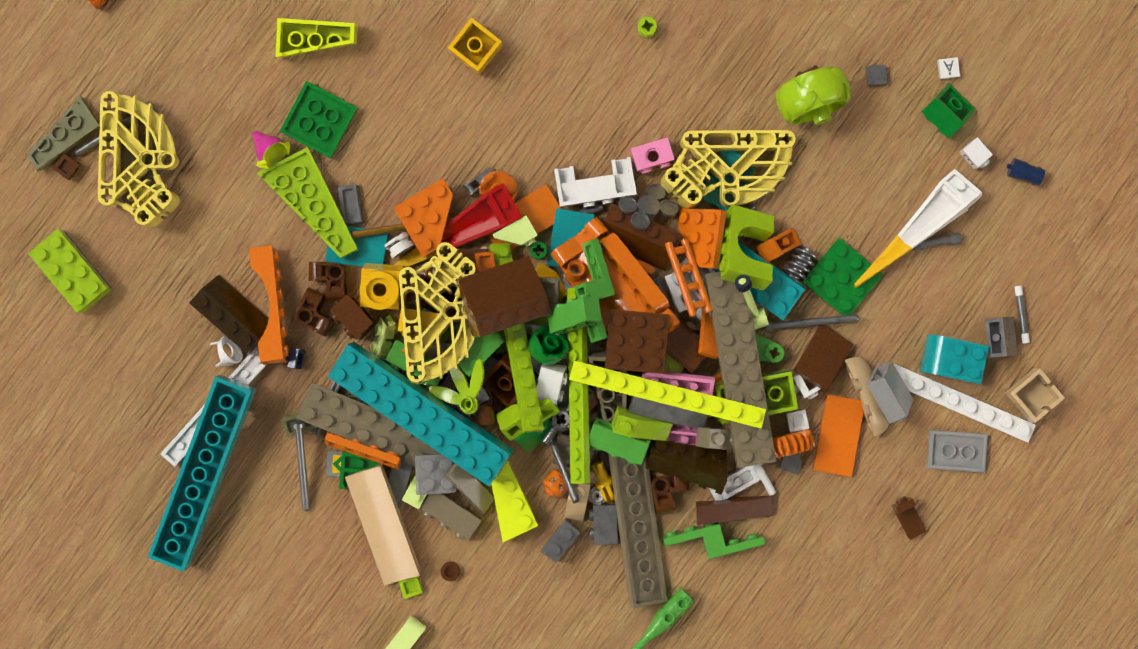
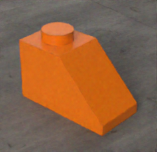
M792 227L757 246L756 249L762 258L770 262L802 243Z

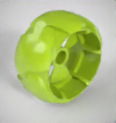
M839 67L818 68L784 83L776 92V103L782 118L787 123L802 124L814 121L815 125H820L831 120L830 114L843 108L851 100V87L846 74Z

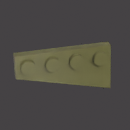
M78 96L75 100L76 103L63 113L64 116L59 122L54 123L50 128L51 131L45 137L43 136L27 154V157L37 171L40 172L60 158L63 153H67L100 129L99 122L81 96Z

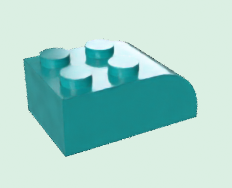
M927 334L919 372L981 384L989 346Z

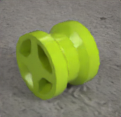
M649 16L641 18L637 26L639 35L643 38L652 37L657 29L656 21Z

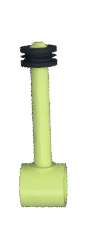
M738 276L735 279V285L739 292H743L747 305L751 310L754 330L768 326L769 321L764 307L757 309L751 294L752 283L749 276Z

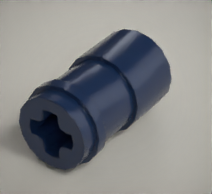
M1013 158L1011 163H1008L1006 166L1008 168L1007 176L1020 181H1026L1034 186H1040L1045 176V170L1042 167L1030 165L1028 162Z

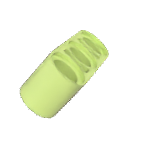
M411 615L385 649H410L427 627Z

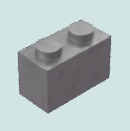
M1014 316L985 319L989 358L1018 355Z
M593 505V509H589L590 521L594 522V528H590V540H594V545L618 544L616 505Z
M564 519L541 548V552L557 563L579 535L580 530L567 519Z

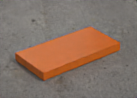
M547 184L515 203L522 217H528L537 235L554 225L556 208H561ZM496 232L488 234V237L490 238L493 244L507 243L504 241L496 240L493 236V234ZM509 243L511 251L518 247V245Z
M826 395L813 470L852 477L864 412L861 400Z

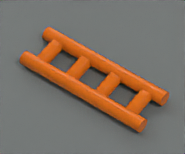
M688 238L681 240L682 246L673 247L672 242L665 243L689 316H696V309L704 308L706 314L712 312L713 309ZM685 253L689 264L680 266L677 255ZM691 271L695 282L686 284L683 273ZM698 289L701 300L693 302L689 291Z

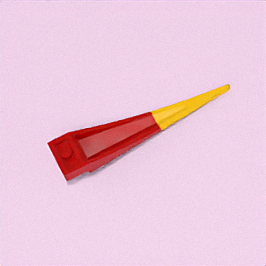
M503 183L485 193L447 223L442 243L447 242L456 248L503 229L522 218L505 184ZM416 247L394 265H401L404 268L436 256L437 253L434 251L423 258Z

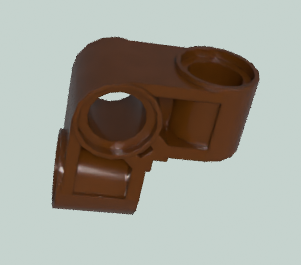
M309 262L308 281H326V300H341L347 295L346 268L342 264ZM334 267L341 269V275L338 278L332 275Z
M308 287L296 312V320L312 331L327 337L334 319L320 312L318 313L325 301V295ZM304 311H308L310 314V319L306 322H303L300 317Z
M483 384L482 387L487 391L489 399L478 405L476 414L479 426L492 424L497 420V409L492 392Z
M660 475L651 480L656 515L675 511L671 492L689 489L688 481L687 483L680 481L674 475L670 477ZM658 480H663L665 483L662 490L655 488V483Z

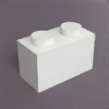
M542 364L536 387L538 400L551 399L556 406L559 402L562 403L565 391H562V387L567 384L569 374L566 373L567 366L561 364L547 366Z

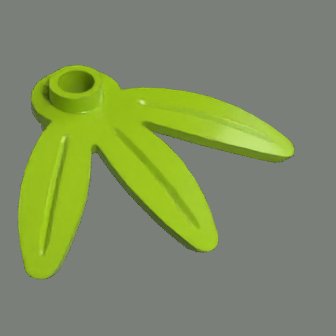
M478 359L474 365L470 387L465 374L457 365V370L452 368L450 374L459 393L443 386H429V392L440 400L459 405L465 414L475 413L478 409L476 397L484 381V366L481 359Z

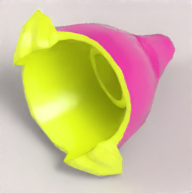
M258 131L253 132L255 151L259 160L256 166L259 168L269 169V166L281 161L286 154L289 155V141L284 143L275 136L266 135Z

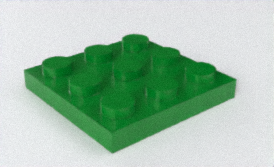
M306 81L279 132L331 159L358 108Z
M838 238L802 283L843 316L850 315L884 274L878 272L855 288L856 281L872 264L842 239Z

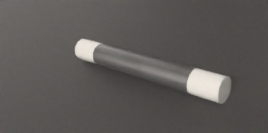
M1022 285L1014 286L1022 343H1030Z

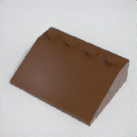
M529 256L456 279L472 336L483 337L552 314L547 294Z

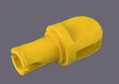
M599 461V464L598 462L592 464L591 467L598 480L596 487L600 490L604 501L607 503L615 501L612 477L608 476L603 461Z

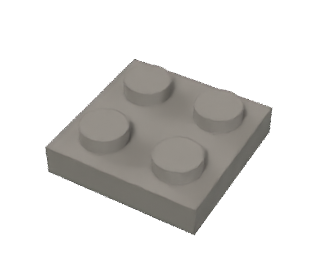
M442 454L415 455L416 495L455 493L456 487L445 477L454 465V462Z

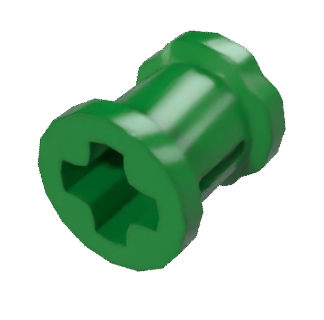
M535 242L530 247V254L534 259L542 260L547 255V247L542 242ZM537 246H541V249L544 250L540 256L533 252L534 249H537Z

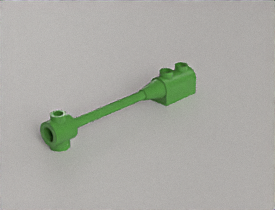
M679 587L668 599V602H665L654 613L655 618L644 633L645 635L631 649H642L650 640L669 630L695 603L694 599Z

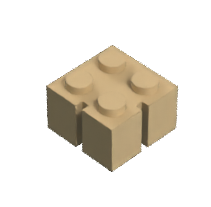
M1033 368L1005 392L1007 397L1030 423H1036L1048 413L1047 409H1053L1065 399L1055 385L1049 384L1051 381L1040 368Z

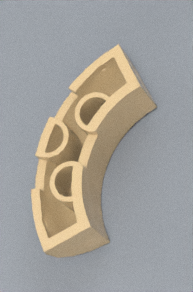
M853 357L846 359L847 373L856 392H859L867 425L873 436H878L888 428L889 422L867 385L873 371L864 358Z

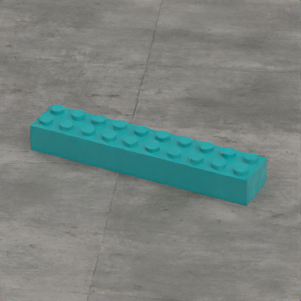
M356 342L347 344L327 376L487 486H490L495 481L514 452L511 447L418 384L411 383L409 378Z
M223 375L215 376L147 558L182 572L190 568L256 393V388Z

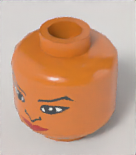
M552 470L543 480L545 487L543 491L551 498L553 496L561 498L568 491L560 470Z

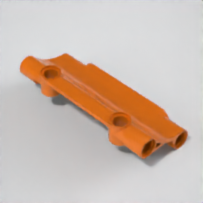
M598 217L589 221L576 236L552 251V258L565 273L566 281L574 288V286L584 282L592 281L582 244L598 238L615 295L599 300L601 317L607 333L610 309L670 314L668 334L681 324L672 310L668 308L669 302L665 295L615 233L610 234ZM571 270L577 271L578 274L572 273Z

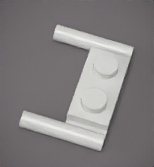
M762 464L740 467L727 474V483L722 495L715 493L716 490L709 488L715 501L725 500L759 480L762 481L770 496L776 493Z

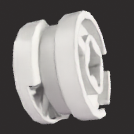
M404 232L387 242L384 246L387 250H390V256L394 259L413 248L415 244L413 241H410L408 232Z

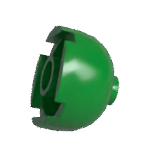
M549 326L539 327L529 340L531 356L543 365L550 366L559 363L569 350L568 342L563 334H559V336L550 334Z

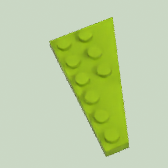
M308 147L269 166V169L257 172L341 259L359 250Z

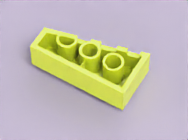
M277 18L275 57L284 58L357 44L358 25L344 22Z
M508 460L492 483L503 542L538 526L537 519Z

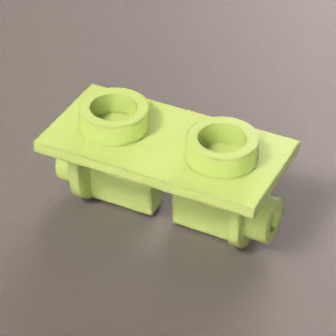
M381 317L379 318V322L375 326L374 342L372 341L370 345V351L376 357L386 358L390 352L392 342L386 339L394 338L395 322L388 321V323H385Z

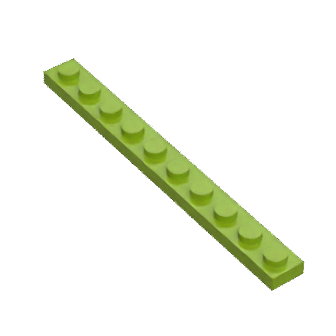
M509 243L491 244L489 246L490 252L494 251L496 266L513 261ZM522 323L504 329L522 431L523 433L542 431L544 427L525 325Z
M567 288V300L578 299L575 288ZM586 327L568 333L569 378L574 361L588 364ZM569 380L571 484H590L588 385Z

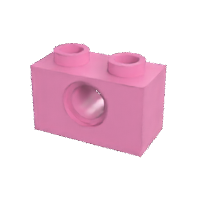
M668 137L631 148L630 150L637 173H650L653 171L652 168L660 166V169L669 167L671 162L675 160ZM654 152L658 155V160L651 162L648 160L647 155Z

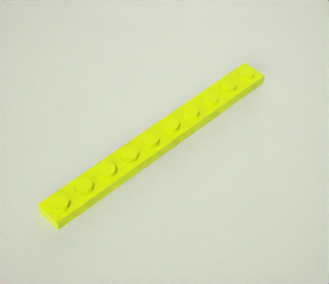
M578 361L573 362L569 378L571 381L762 429L766 409Z

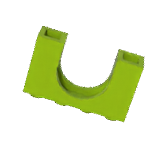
M734 204L728 208L720 253L722 254V261L719 266L721 279L735 283V279L738 276L747 275L752 283L751 288L762 291L771 284L773 265L751 259L745 255L739 247L738 237L746 236L766 242L774 233V216Z

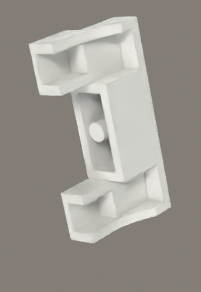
M631 158L611 160L613 175L575 180L573 166L564 169H554L560 207L578 204L583 205L584 208L595 206V202H602L603 205L614 203V199L637 195Z

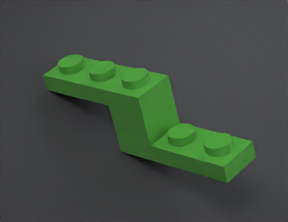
M598 238L583 243L582 247L592 281L574 286L577 298L579 295L590 294V297H599V300L615 295L614 285L611 282L608 266L605 263L602 246ZM603 320L586 326L591 343L608 338Z
M718 522L703 524L704 526L696 528V525L684 528L685 531L679 533L677 530L670 531L663 537L665 546L702 537L709 559L765 544L764 537L762 535L758 536V533L749 534L747 539L739 540V538L730 539L728 544H725Z

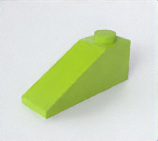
M551 399L539 400L542 421L560 412ZM518 404L511 405L496 414L501 431L510 441L523 434Z
M617 406L611 422L613 433L631 438L667 441L673 423L629 413V409Z

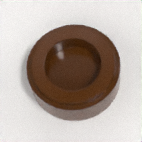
M453 561L446 562L441 568V576L446 581H454L460 575V567Z

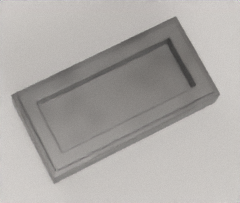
M358 185L338 187L341 213L346 224L363 223Z

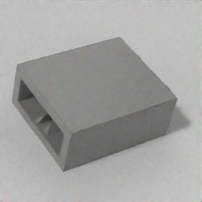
M891 361L874 368L867 385L889 423L905 420L913 403V398Z

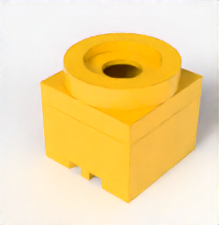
M365 263L361 270L360 307H370L376 310H399L401 306L399 273L404 266Z

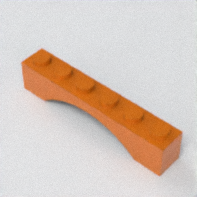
M272 245L249 248L251 268L264 282L270 301L268 324L258 342L259 359L263 365L287 362L286 356H289L288 345H285L284 337H287L286 326H283L282 320L285 318L284 307H281L283 290L279 288V281L282 280L280 269H277V262H280L279 252Z

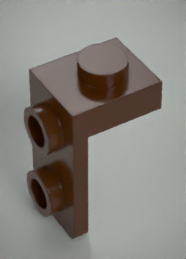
M903 496L897 499L896 503L891 506L908 539L911 540L925 533L926 529L914 508L916 504L913 498Z

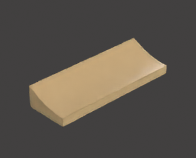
M383 464L346 476V482L384 586L420 576L421 569Z

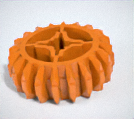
M807 429L772 437L776 458L808 451L815 446L814 436Z

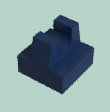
M291 348L289 356H286V360L289 361L287 367L301 369L305 350Z

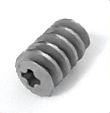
M800 245L802 249L796 248L795 250L798 255L793 254L791 256L794 262L788 261L787 265L789 268L784 267L783 272L802 285L799 278L806 279L803 272L810 273L811 271L807 266H814L815 264L811 260H818L819 258L814 252Z

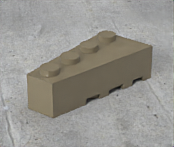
M591 351L588 356L591 365L605 368L606 352ZM609 369L630 375L629 370ZM596 387L603 420L611 423L617 406L629 409V395Z

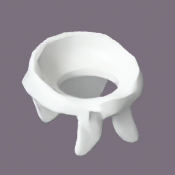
M224 336L219 341L210 343V345L218 344V354L221 362L216 364V367L231 366L242 361L243 354L241 349L228 337ZM224 344L230 346L232 350L231 358L224 352Z

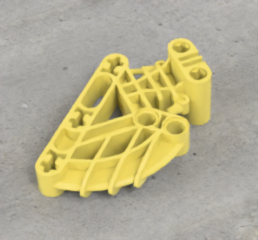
M107 91L102 94L100 99L98 200L101 204L108 207H115L118 204L124 210L130 212L138 224L154 228L164 220L162 216H168L166 214L167 211L171 213L180 203L179 196L167 189L166 184L163 183L160 175L156 172V170H173L179 164L172 135L164 122V114L159 116L153 110L152 103L148 105L138 100L137 95H134L132 98ZM112 98L115 99V102H112L111 104L108 103V101H111ZM122 112L131 115V131L122 122ZM138 119L146 126V146L138 139ZM114 138V141L107 142V139ZM153 139L157 150H153ZM123 143L137 159L121 173V144ZM110 154H113V180L107 183L106 159ZM148 155H152V163L146 165L145 158ZM167 156H172L171 164L165 165L164 159ZM150 170H152L153 178L156 182L151 187L149 186L152 183L150 179H145L143 182L140 180ZM128 191L130 194L127 196V199L135 201L132 206L120 202V198ZM109 194L112 195V199H105Z
M788 130L687 131L680 140L683 152L679 155L673 167L669 168L662 177L661 186L668 194L672 192L674 194L672 198L677 197L678 200L676 202L687 209L695 208L706 194L714 191L717 187H719L720 204L725 208H729L732 204L741 205L755 201L767 193L775 192L773 188L779 181L785 180L783 175L788 166H792L790 159L796 140L795 135ZM688 137H690L691 141H694L691 145L686 141ZM729 137L733 144L708 145L705 143L704 138ZM745 137H747V139L751 141L749 144H747L746 141H743ZM785 137V139L789 142L785 144V141L780 140H782ZM687 151L698 160L697 162H694L692 159L688 160V167L683 164ZM713 151L746 152L729 167ZM764 151H774L772 161L756 160ZM749 167H769L763 176H741ZM709 171L719 182L706 187L703 180L707 183L710 181L711 178L707 174ZM725 175H731L733 183H727L724 179ZM739 182H753L751 184L739 187ZM725 194H731L734 197V202H727Z
M447 242L439 244L436 249L438 257L433 256L420 269L415 271L411 267H405L399 273L407 376L413 384H421L424 381L435 379L439 376L440 379H443V374L452 368L457 370V364L465 355L466 358H469L468 351L475 339L470 330L463 301H458L461 298L456 279L476 273V268L471 260L466 256L463 257L461 252L459 254L458 250ZM433 267L435 270L434 274L428 273V277L431 279L429 284L417 276L420 272L427 271ZM408 273L411 274L410 284L412 287L408 286L405 278ZM455 286L457 288L455 299L453 302H449L441 294L445 291L451 294L452 290L450 288ZM409 292L416 294L417 317L413 321L406 319L405 295ZM420 297L439 312V315L424 332H422ZM449 308H454L457 312L455 316L448 317L446 311ZM461 322L460 329L455 338L454 323ZM451 325L452 344L441 354L440 337ZM410 326H414L415 333L418 335L415 336V340L408 336L412 334ZM437 342L438 357L425 362L424 355ZM413 365H417L419 373H422V375L418 376V379L411 376L415 374V367Z

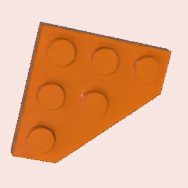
M444 178L393 207L423 258L436 251L438 245L442 243L453 199V193Z
M680 208L678 229L684 239L688 238L696 263L701 268L718 269L727 211Z

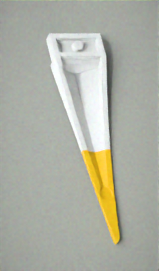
M954 169L938 183L922 206L883 253L856 281L855 288L968 211V208L982 197V192L957 170Z

